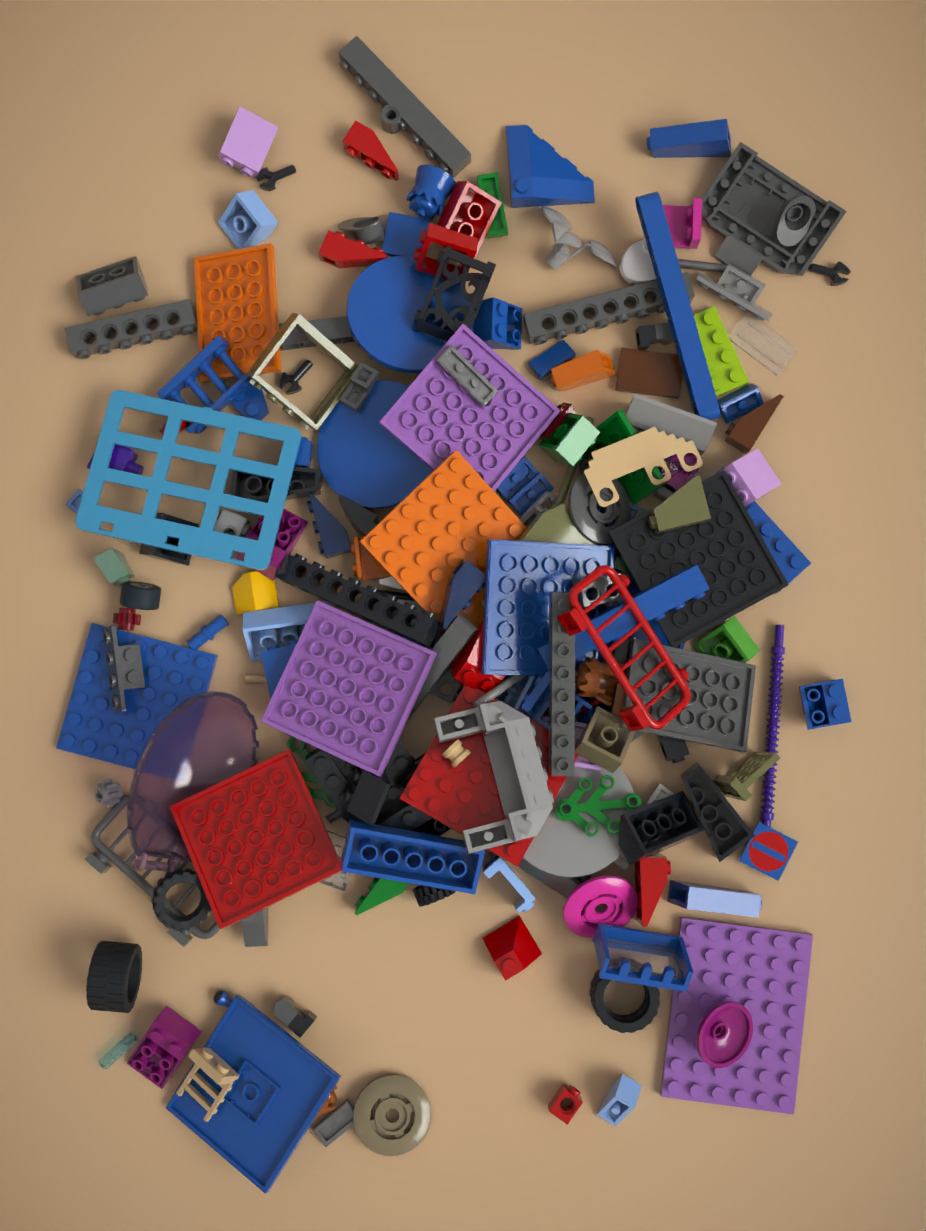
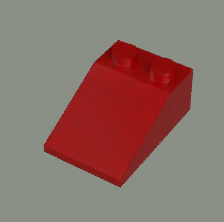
M483 621L474 636L451 664L454 679L473 689H479L488 693L502 683L505 675L481 674Z
M660 853L635 862V888L638 895L636 913L637 921L642 927L648 926L668 881V875L671 874L670 861H667V857Z

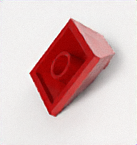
M520 915L482 938L505 981L527 968L542 955L541 950Z

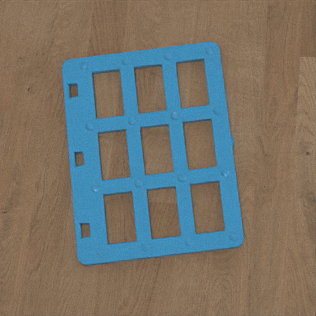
M116 390L112 392L76 517V526L85 532L251 569L265 570L271 561L302 439L301 433L293 427L215 411L213 408L205 406L201 408L128 391ZM128 408L168 417L162 440L119 431L124 409ZM182 420L224 429L225 434L220 453L176 444ZM239 433L283 442L278 465L233 456ZM114 445L158 454L152 477L108 468ZM172 457L215 466L210 490L166 481ZM234 470L274 479L268 503L224 494L229 471ZM104 482L148 491L142 515L99 506L98 503ZM162 494L205 503L206 506L200 528L156 518ZM220 507L264 516L258 541L214 531ZM102 523L113 524V531L100 529ZM168 537L179 539L178 546L166 544ZM233 552L244 553V561L231 558Z

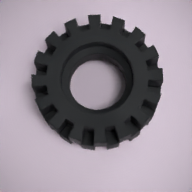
M423 885L413 889L419 907L435 903L456 892Z

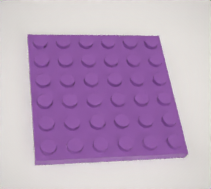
M462 324L381 419L379 424L432 470L436 469L454 450H457L492 490L495 491L561 410L466 325ZM451 344L498 390L483 408L435 362Z
M317 600L261 722L381 777L437 653Z

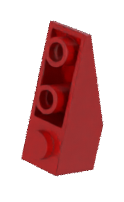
M355 120L342 141L345 153L352 158L357 157L371 169L376 168L387 179L393 178L398 181V169L375 132Z
M329 230L318 253L321 261L337 268L366 267L387 258L385 252L379 248L374 247L372 249L358 239L353 241L339 231L334 233Z

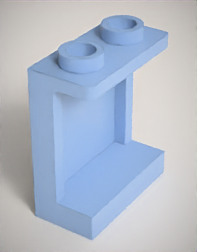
M496 855L483 867L484 874L490 879L500 870L522 896L514 904L515 910L518 913L522 910L524 913L527 912L534 905L533 900H535L533 892L503 858Z

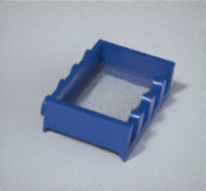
M598 923L592 941L595 944L600 968L599 978L686 992L693 969L683 937Z

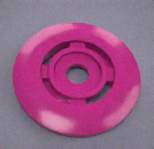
M610 875L595 877L583 882L570 893L563 906V918L567 927L573 933L581 937L593 938L598 923L624 927L628 924L636 913L638 895L633 885L624 878ZM607 904V908L604 911H595L597 905Z

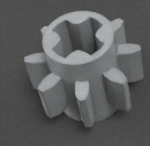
M107 779L97 784L98 788L95 789V798L99 804L105 803L107 808L120 802L119 798L122 797L123 791L119 783H112V779Z

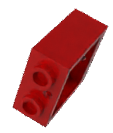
M429 223L427 230H422L419 243H421L420 248L416 247L413 260H416L415 269L436 276L439 265L436 264L437 260L426 257L431 242L446 247L450 246L452 249L462 251L463 254L474 258L477 252L478 238ZM459 263L457 266L458 275L463 274L464 265ZM447 264V270L449 272L454 271L455 265Z

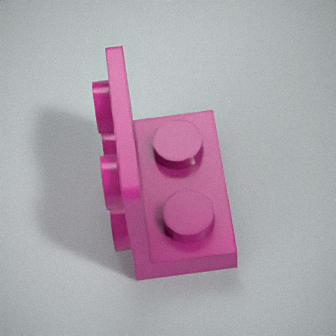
M693 198L690 206L663 205L674 248L697 249L701 241L702 198Z

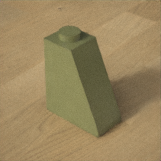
M700 475L695 476L650 512L651 516L648 517L651 529L655 530V534L707 522L711 519Z

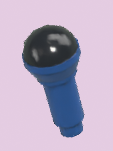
M223 990L217 991L213 998L216 1005L229 1007L233 1001L229 998L227 992Z

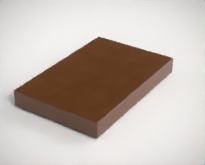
M621 348L616 391L679 399L682 369L678 355Z

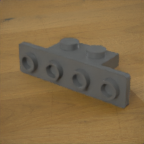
M110 625L103 632V640L108 648L106 663L110 666L111 672L108 680L110 687L113 688L111 704L116 714L126 712L124 690L144 688L145 682L140 644L118 646L116 626Z

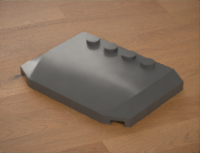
M740 142L703 196L702 216L711 229L725 238L727 235H730L763 258L761 262L776 272L802 276L847 211L830 200L827 202L759 158L757 152ZM794 196L810 197L815 203L816 211L805 237L797 245L784 246L779 242L776 234L782 205L788 199L794 198Z

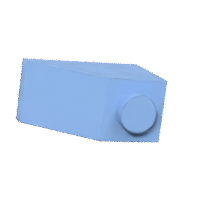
M622 1074L611 1086L597 1112V1116L616 1127L635 1108L642 1085L635 1082L631 1077Z

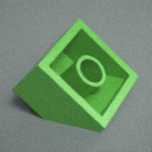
M735 616L693 644L699 653L743 663L748 662L760 651Z

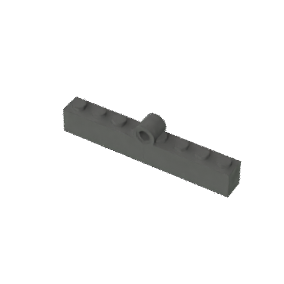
M358 36L354 37L338 52L341 68L345 72L349 71L353 75L354 81L360 87L364 86L370 98L382 105V126L387 133L395 134L400 130H406L410 134L411 140L417 146L420 144L423 147L426 156L430 160L434 159L439 164V168L453 178L471 163V153Z

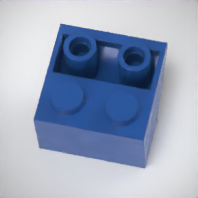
M494 297L482 300L474 320V334L491 349L520 350L522 308Z
M843 679L799 686L807 730L852 722Z

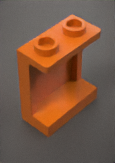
M354 536V542H350L351 554L356 555V563L353 564L354 576H358L359 581L392 577L359 542L362 537Z

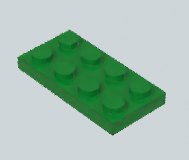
M622 409L616 411L596 427L600 431L596 441L609 445L637 434ZM655 466L652 469L653 477L658 480L663 479L664 477L658 467ZM644 467L617 478L633 505L667 483L652 484Z

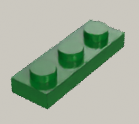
M498 172L478 175V188L502 202L486 234L487 239L508 236Z

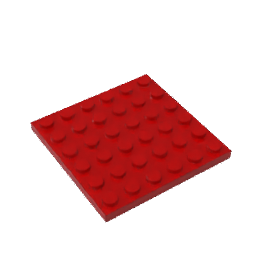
M465 684L448 715L475 708L473 702L486 693ZM493 699L490 702H497L499 700ZM529 718L536 731V736L534 737L536 745H539L542 758L540 760L542 768L545 767L548 781L546 782L548 790L551 789L555 800L567 776L550 775L549 731ZM483 732L443 743L438 742L436 734L399 799L461 835L464 830L505 820ZM459 739L462 742V747L468 749L471 753L454 768L452 761L449 758H445L442 754ZM534 837L487 850L518 867Z
M291 749L170 806L214 917L221 930L341 872L338 854Z

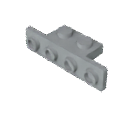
M728 264L718 282L701 272L696 276L695 279L699 281L698 284L701 287L714 289L717 291L716 295L725 300L729 298L735 301L734 305L744 311L747 308L754 312L753 316L761 321H764V319L770 320L772 313L755 304L765 287L764 283L731 264Z

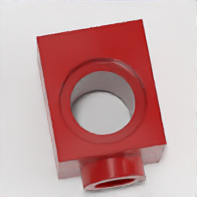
M562 1084L548 1104L549 1112L568 1125L583 1103L580 1096L581 1092L572 1085L567 1087L565 1084ZM564 1098L572 1099V1103L569 1106H562L560 1104Z

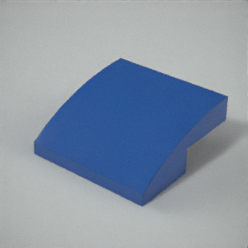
M523 456L496 490L522 516L546 491L551 492L554 488L543 474L536 470L526 456Z

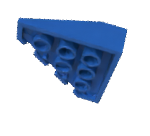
M528 125L506 126L511 208L595 203L594 184L588 176L585 177L581 174L574 164L568 159L561 157L554 147L544 139L541 140Z

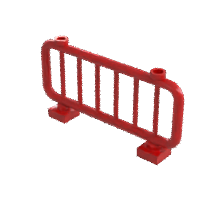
M601 565L570 589L568 598L572 609L562 612L557 618L569 636L586 630L634 705L623 708L618 713L629 731L642 730L647 726L652 729H661L689 704L691 693L685 682L689 678V674L683 668L677 669L626 588L630 584L629 578L624 574L618 575L608 565ZM606 574L614 586L583 610L578 601V594L601 575ZM617 589L626 605L596 629L586 613ZM629 608L638 624L608 648L599 632ZM641 627L650 642L620 667L611 652ZM653 646L662 661L632 687L623 671ZM665 665L674 680L644 705L635 690ZM677 684L682 694L681 699L659 720H654L647 709Z

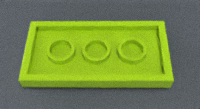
M715 306L694 314L716 397L747 385L749 380Z

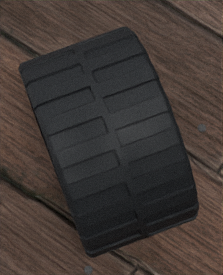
M101 941L97 944L91 958L86 986L87 1004L91 1010L129 1013L132 1010L137 999L142 973V951L139 944Z
M624 958L613 959L609 961L608 966L619 968L620 962ZM629 959L630 970L640 971L642 965ZM600 969L595 972L590 983L591 1003L604 1025L620 1033H634L644 1029L645 1026L653 1021L660 1006V992L657 987L643 985L645 998L642 1005L631 1014L617 1015L611 1012L604 1002V991L611 980L599 978Z

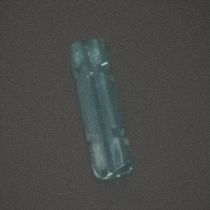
M129 1032L123 1040L118 1042L99 1060V1065L105 1070L108 1069L130 1049L129 1047H132L138 1041L137 1036L133 1032Z

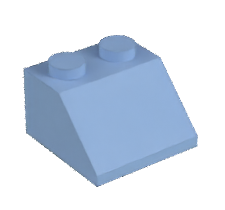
M251 190L236 193L217 223L236 248L242 249L257 246L267 239L279 222L255 191Z

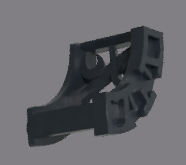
M447 246L445 252L440 251L436 261L439 268L422 311L417 310L413 321L417 323L415 327L416 332L422 331L446 342L454 334L444 330L446 325L454 332L462 324L471 330L496 267L494 263L488 261L486 264L451 249L452 247ZM450 259L464 265L463 274L458 275L459 271L456 265L454 271L449 272L447 270V264ZM467 266L482 273H467ZM442 274H444L447 280L438 285ZM467 281H470L468 287H475V291L471 294L466 292L465 285ZM461 283L463 296L472 304L470 307L462 306L455 308L448 315L441 293L449 287ZM433 297L435 299L437 308H429L433 300ZM461 312L464 314L462 321H459L457 317L454 321L452 320L456 313ZM429 314H434L436 318L432 322H438L441 318L444 322L440 327H437L425 321Z

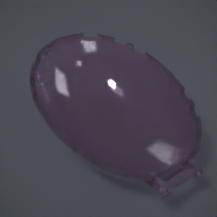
M222 691L204 692L190 697L173 708L148 737L133 771L127 801V827L131 845L136 853L133 860L134 870L142 871L143 869L172 873L175 872V869L179 868L181 860L191 863L192 860L170 806L257 765L258 760L255 759L256 748H259V741L256 740L255 730L258 727L254 715L247 708L248 705L240 698ZM148 856L166 858L168 859V861L158 862L150 861L147 859Z

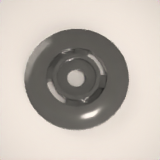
M583 473L574 481L569 492L568 505L572 521L578 531L589 541L599 545L612 544L613 542L608 532L631 520L632 513L628 495L617 479L612 480L619 495V500L606 506L605 512L600 513L596 507L598 501L594 493L592 492L588 495L592 488ZM603 488L600 490L599 495L603 501H610L613 498L611 489ZM613 520L615 521L609 527H605V524L610 523Z

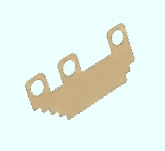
M653 427L592 452L593 460L588 462L590 468L586 469L584 474L599 505L606 507L619 500V495L612 482L614 479L644 467L651 483L659 485L671 478V473L664 461L665 458L676 454L683 469L687 472L701 467L703 461L692 440L685 442L683 437L676 439L674 434L666 435L665 431L658 432L656 427ZM693 453L697 457V463L694 466L686 465L684 462L685 454ZM655 466H660L665 470L663 479L658 480L653 477L652 469ZM601 489H611L613 498L610 501H603L599 495Z

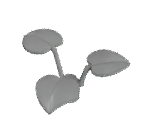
M542 206L541 209L544 216L552 223L555 241L552 251L546 257V262L550 266L559 269L565 260L570 261L572 257L581 251L590 249L594 255L612 264L614 268L617 267L613 255L604 245L595 240H590L589 243L581 247L580 239L570 231L572 227L569 220L560 212ZM566 244L571 245L573 247H577L579 249H577L571 254H568L570 252V249L566 246Z

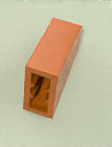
M598 349L551 369L552 384L561 391L574 389L616 375L610 355Z

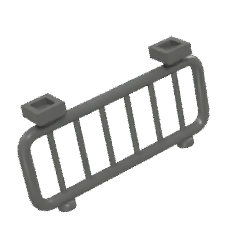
M127 795L122 797L120 802L111 808L92 831V844L99 853L91 852L85 860L100 874L106 873L110 869L111 865L108 863L110 860L152 898L154 887L145 878L177 842L185 850L187 848L181 833L154 810L157 807L154 802L148 798L143 801L136 795ZM127 804H134L141 812L108 848L100 839L101 833ZM146 814L157 826L124 862L112 850L138 820ZM162 828L174 840L147 871L140 876L129 864L159 829ZM190 855L177 869H183L191 860ZM192 884L175 905L165 898L164 906L167 912L173 916H185L178 907L195 889L196 885ZM215 921L208 930H202L198 926L190 927V930L186 931L184 929L176 931L170 928L167 933L185 947L193 939L190 933L200 939L212 938L220 929L217 921Z

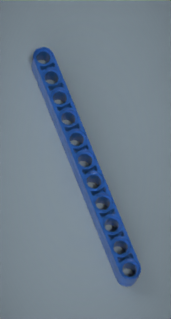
M656 191L635 198L638 216L694 414L709 420L720 418V408L660 195Z

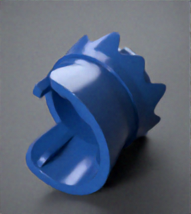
M420 165L416 170L415 186L406 199L410 201L409 209H412L421 218L424 217L432 220L436 214L440 217L445 200L452 194L456 185L453 177L438 167Z

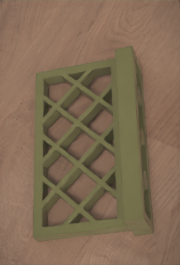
M755 752L731 775H718L713 781L727 797L746 801L752 796L747 788L773 766L780 757L777 753Z

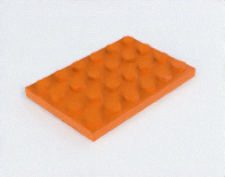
M271 243L194 257L199 353L217 336L223 337L230 344L226 348V353L244 375L279 331L274 245ZM280 347L260 374L282 371ZM216 358L211 363V368L221 380L236 378L220 358ZM204 372L200 373L201 382H212Z

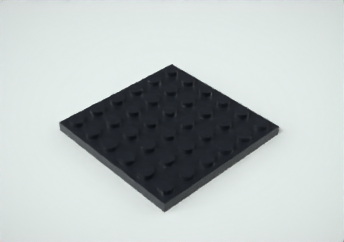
M724 470L702 481L711 519L707 522L655 534V530L650 528L648 517L651 516L650 512L656 508L654 507L608 532L640 592L692 564L698 565L710 589L704 591L705 595L694 601L692 598L685 601L686 605L676 611L670 609L665 612V617L656 621L670 647H677L788 586L785 577Z

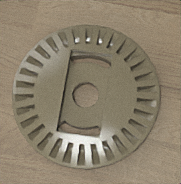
M385 1075L370 1082L359 1094L353 1112L354 1127L361 1142L371 1151L383 1156H398L414 1149L425 1137L431 1120L430 1103L424 1090L412 1079L401 1075ZM380 1098L381 1102L375 1109V1118L372 1119L370 1118L372 1107ZM389 1109H396L399 1112V1118L395 1122H389L385 1117ZM414 1112V1119L410 1129L404 1132L410 1121V1113Z

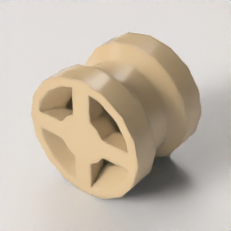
M458 739L442 755L445 758H449L452 761V766L455 768L471 752L468 749H464L462 742Z

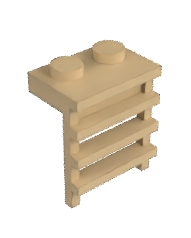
M195 1048L188 1055L195 1064L176 1094L182 1096L186 1090L208 1111L203 1120L209 1122L212 1115L217 1113L219 1104L224 1102L226 1093L231 1091L233 1082L240 1075L211 1048ZM199 1068L222 1088L220 1093L197 1072ZM192 1079L215 1099L213 1104L190 1084Z

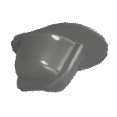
M794 196V198L788 199L782 205L776 234L777 239L784 246L797 245L805 237L816 211L813 199L808 196Z
M386 216L353 218L341 222L338 228L340 230H352L358 240L365 244H373L384 240L382 221Z

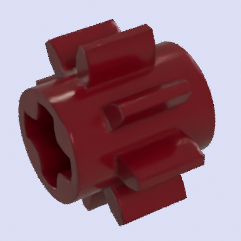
M119 608V613H113V623L118 624V630L134 631L135 625H140L141 615L136 614V609Z

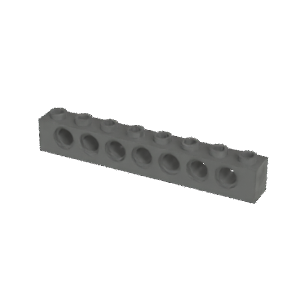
M685 272L682 273L691 303L695 294L689 273ZM657 280L525 313L523 323L529 344L535 343V345L546 343L551 338L559 340L571 333L583 334L590 328L602 329L614 322L622 324L629 321V318H645L652 312L664 313L665 308ZM650 296L655 302L648 303L644 297ZM624 302H632L634 308H627ZM611 307L614 312L608 314L603 308ZM590 312L594 317L587 319L583 313ZM565 317H570L573 320V323L566 324L563 322L562 319ZM549 322L553 325V328L545 329L542 324Z
M549 592V773L551 776H574L575 634L569 636L557 618L562 612L572 609L569 604V592Z

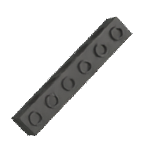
M190 299L65 328L69 351L78 359H86L96 353L108 354L111 350L118 348L122 350L129 349L132 345L139 343L147 345L157 339L168 340L178 334L190 335L198 330L195 308ZM173 318H179L176 324L170 325V321ZM154 322H157L158 326L155 329L150 330V325ZM137 327V331L134 334H129L131 328ZM116 332V336L113 339H108L110 333ZM96 337L92 344H88L89 338Z

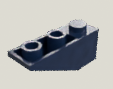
M312 493L309 494L310 500L307 501L310 513L315 515L316 521H312L315 533L320 534L321 541L318 542L320 553L325 554L327 559L351 553V545L346 529Z
M463 559L449 576L439 621L441 623L440 627L444 629L453 623L461 610H465L471 604V597L475 592L479 593L485 587L486 575L468 560Z

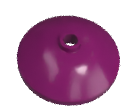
M725 1001L717 1004L706 1013L698 1027L696 1036L697 1051L705 1063L715 1068H724L732 1065L742 1057L750 1044L753 1034V1021L750 1012L740 1003Z

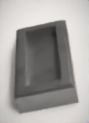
M348 1099L312 1129L325 1147L354 1125V1107Z

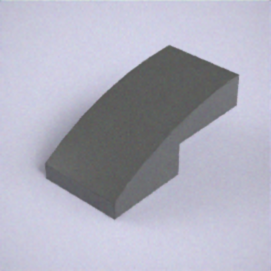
M361 362L349 378L351 383L339 399L340 403L359 413L377 381L379 371Z

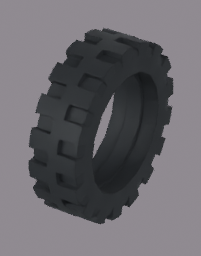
M179 868L175 869V872L166 873L163 879L160 878L158 880V885L154 887L151 902L158 920L167 928L171 927L176 931L180 929L186 931L190 930V927L199 926L202 920L205 921L207 919V914L212 909L195 871L186 868V870ZM178 883H193L201 893L198 907L192 913L180 917L173 916L167 912L164 906V899L169 889Z

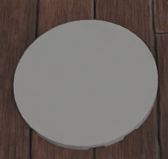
M602 767L599 772L574 768V776H567L554 803H552L553 808L538 835L533 838L523 859L540 871L559 877L571 878L596 873L615 861L622 853L618 845L619 832L611 834L604 825L587 812L578 813L587 822H594L599 827V831L595 836H587L585 831L572 820H560L555 814V805L561 799H569L577 789L579 781L585 777L592 781V788L588 792H584L576 804L586 803L598 788L602 777L605 775H610L614 778V785L604 793L599 801L624 799L626 795L633 793V789L622 769L618 767L612 773ZM609 779L603 780L604 785H611V781ZM583 781L581 786L585 789L589 788V783ZM630 798L629 804L635 806V799ZM563 806L562 811L564 813H569L570 808L568 806ZM620 808L602 810L601 812L611 820H618L620 822L621 815L628 811ZM611 823L610 829L616 831L618 829L617 824ZM590 825L587 828L589 833H595L596 829L594 826Z

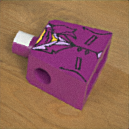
M676 454L667 457L664 461L671 473V478L663 486L675 493L697 475L699 468L687 472L683 469ZM685 454L684 462L688 466H694L697 463V457ZM657 466L662 476L664 477L665 470L662 467Z

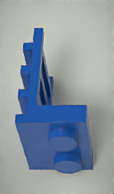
M547 671L544 676L540 675L534 683L535 689L532 693H527L524 696L521 708L526 716H529L549 731V722L546 723L542 720L549 710V672ZM575 694V700L579 702L575 707L576 717L583 706L589 710L593 706Z

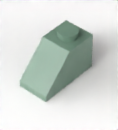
M114 548L93 557L97 566L112 585L121 587L124 582H130V578L135 576L125 555Z

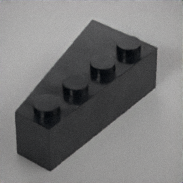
M698 762L680 775L719 862L755 836Z

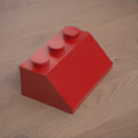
M457 181L437 225L478 238L477 255L502 202L468 181Z

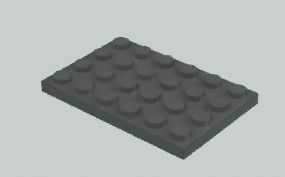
M638 639L631 640L628 661L649 642ZM663 645L677 669L683 668L689 674V678L685 682L690 689V702L665 727L652 729L647 726L645 729L637 731L742 753L747 752L756 665ZM653 646L627 667L626 677L632 687L662 661ZM663 665L635 691L643 704L646 705L674 679L665 665ZM677 684L647 709L654 720H659L681 699L682 694ZM625 691L622 709L634 706ZM621 718L619 728L628 729Z

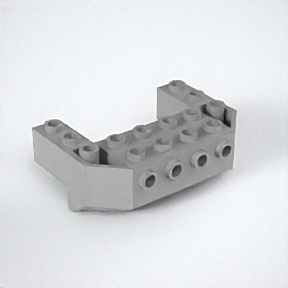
M497 701L480 704L477 708L434 718L433 722L439 743L483 732L505 820L462 831L467 854L537 836L553 808L554 798L551 789L548 790L546 782L548 781L545 767L542 768L540 760L542 758L539 745H536L534 738L536 731L533 723H530L529 717L504 702Z

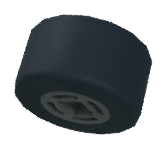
M124 582L121 588L120 604L132 609L156 610L159 608L161 588L157 585L143 582Z

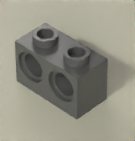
M606 574L601 575L578 594V601L584 609L603 595L608 585L610 587L614 586ZM583 578L572 580L573 586ZM588 588L591 590V597L589 599L586 597ZM616 589L599 604L604 603V607L615 606L617 601L623 599Z

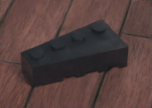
M294 466L286 500L310 497L309 494L311 493L314 496L321 495L323 479L321 469ZM233 470L230 495L268 503L274 479Z

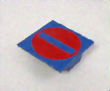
M758 821L753 831L755 836L747 842L739 861L779 881L798 841Z

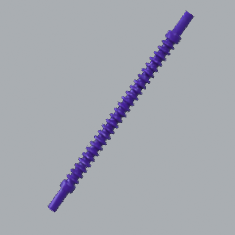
M775 625L774 646L771 647V653L773 654L771 660H773V663L770 665L773 666V669L770 670L772 672V675H770L772 681L769 684L772 687L769 688L771 694H768L771 697V700H768L770 706L767 707L770 709V712L767 713L769 715L767 719L769 725H766L769 730L766 731L768 737L765 738L768 740V743L765 744L767 746L765 752L778 753L776 747L779 746L776 744V741H779L777 735L780 734L777 732V729L780 728L778 726V722H780L778 716L781 714L778 713V710H781L779 704L782 703L779 701V698L782 697L780 695V691H782L780 685H783L780 680L783 679L781 673L784 672L781 670V667L784 666L782 664L784 660L782 655L785 654V647H783L784 625ZM777 763L766 771V774L763 775L765 781H762L765 787H762L764 799L761 802L764 805L761 806L763 811L760 812V819H762V824L770 828L771 820H774V813L772 812L774 807L772 803H775L772 798L775 797L773 791L776 788H773V785L776 784L774 778L777 776L774 775V772H777V769H775Z

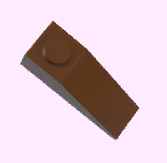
M779 394L741 417L735 424L731 422L725 432L728 435L725 442L747 454L784 396Z

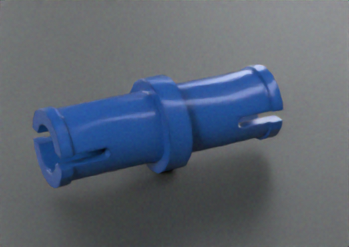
M219 614L209 624L201 626V630L186 642L195 651L208 640L212 641L215 638L214 635L228 626L229 623L222 614Z

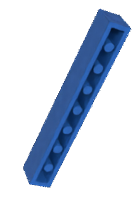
M692 564L637 593L632 598L647 621L651 619L657 621L666 616V611L670 609L676 611L686 605L685 601L691 598L694 601L705 595L704 591L710 588L698 565ZM622 601L590 618V621L597 629L625 606L626 603ZM628 608L601 630L599 635L605 644L612 640L616 642L637 625L638 622ZM586 630L575 634V663L587 658L586 654L593 650L595 653L599 652ZM549 641L537 646L536 649L549 671Z

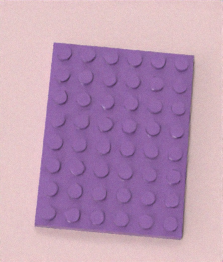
M680 917L678 936L683 937L693 974L686 992L672 990L660 1092L661 1097L794 1115L813 935ZM674 969V977H678L676 969ZM725 1001H734L743 1005L751 1014L753 1021L752 1038L747 1050L739 1060L730 1066L715 1068L705 1063L698 1054L696 1047L698 1027L706 1013L714 1006Z

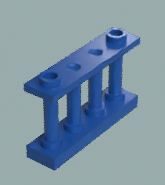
M217 336L156 394L160 399L187 404L180 395L185 387H190L205 407L213 408L215 411H222L243 390L250 389L252 385L249 383L251 379L246 374L244 375L226 353V348L230 346L229 342L225 338ZM216 358H220L238 380L230 389L211 368V363ZM204 372L223 394L215 403L211 401L197 384L196 377L200 373ZM192 423L186 430L189 433L199 434L208 426Z

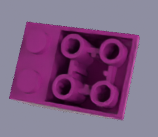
M284 509L268 568L265 570H253L274 580L286 554H291L308 521ZM264 516L259 517L245 538L258 541ZM237 552L236 559L244 561L245 554Z
M166 1005L149 1027L127 1064L163 1089L202 1031Z

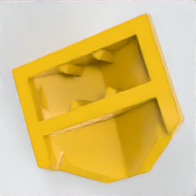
M257 571L244 573L232 586L237 616L243 615V612L279 608L275 580H271Z

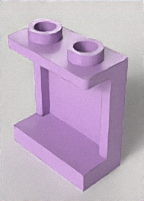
M240 106L217 158L228 167L234 166L240 169V172L247 177H256L260 172L278 127Z
M759 449L750 452L721 470L726 472L745 507L782 484Z

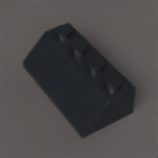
M680 791L622 814L620 817L618 845L628 864L631 865L689 840L702 832L704 828L684 792Z

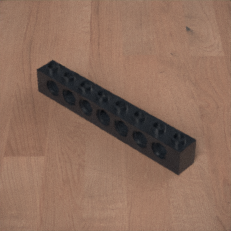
M297 553L295 556L286 554L275 576L278 579L430 647L441 624L435 619V614L423 610V613L416 611L417 607L406 601L404 604H400L397 602L398 598L388 593L382 596L378 594V589L369 585L367 588L360 586V581L351 577L346 580L342 578L343 574L333 569L328 572L324 570L325 566L315 561L310 564L306 562L307 558ZM307 570L305 576L301 578L302 573ZM324 578L323 584L319 585L320 580ZM343 586L342 591L337 594V589ZM361 594L360 599L355 602V597ZM379 602V607L373 610L374 604ZM398 610V615L392 619V613ZM417 618L416 625L410 627L411 621Z

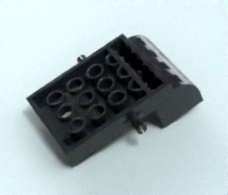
M400 738L384 770L388 775L391 786L375 824L441 836L451 828L399 799L425 755L424 753L415 759L409 754ZM319 748L305 755L306 762L336 805L337 810L326 816L329 823L332 824L341 817L348 824L349 820L364 822L348 812L345 802H343L347 789L351 790L353 786V774L360 767Z

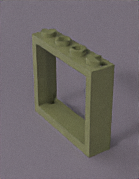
M292 313L246 373V376L251 379L249 383L258 390L262 388L267 392L266 397L275 404L279 402L284 406L282 410L291 417L295 415L302 427L307 430L309 428L318 430L350 385L349 378L358 365L300 314ZM294 327L345 370L310 418L258 376Z

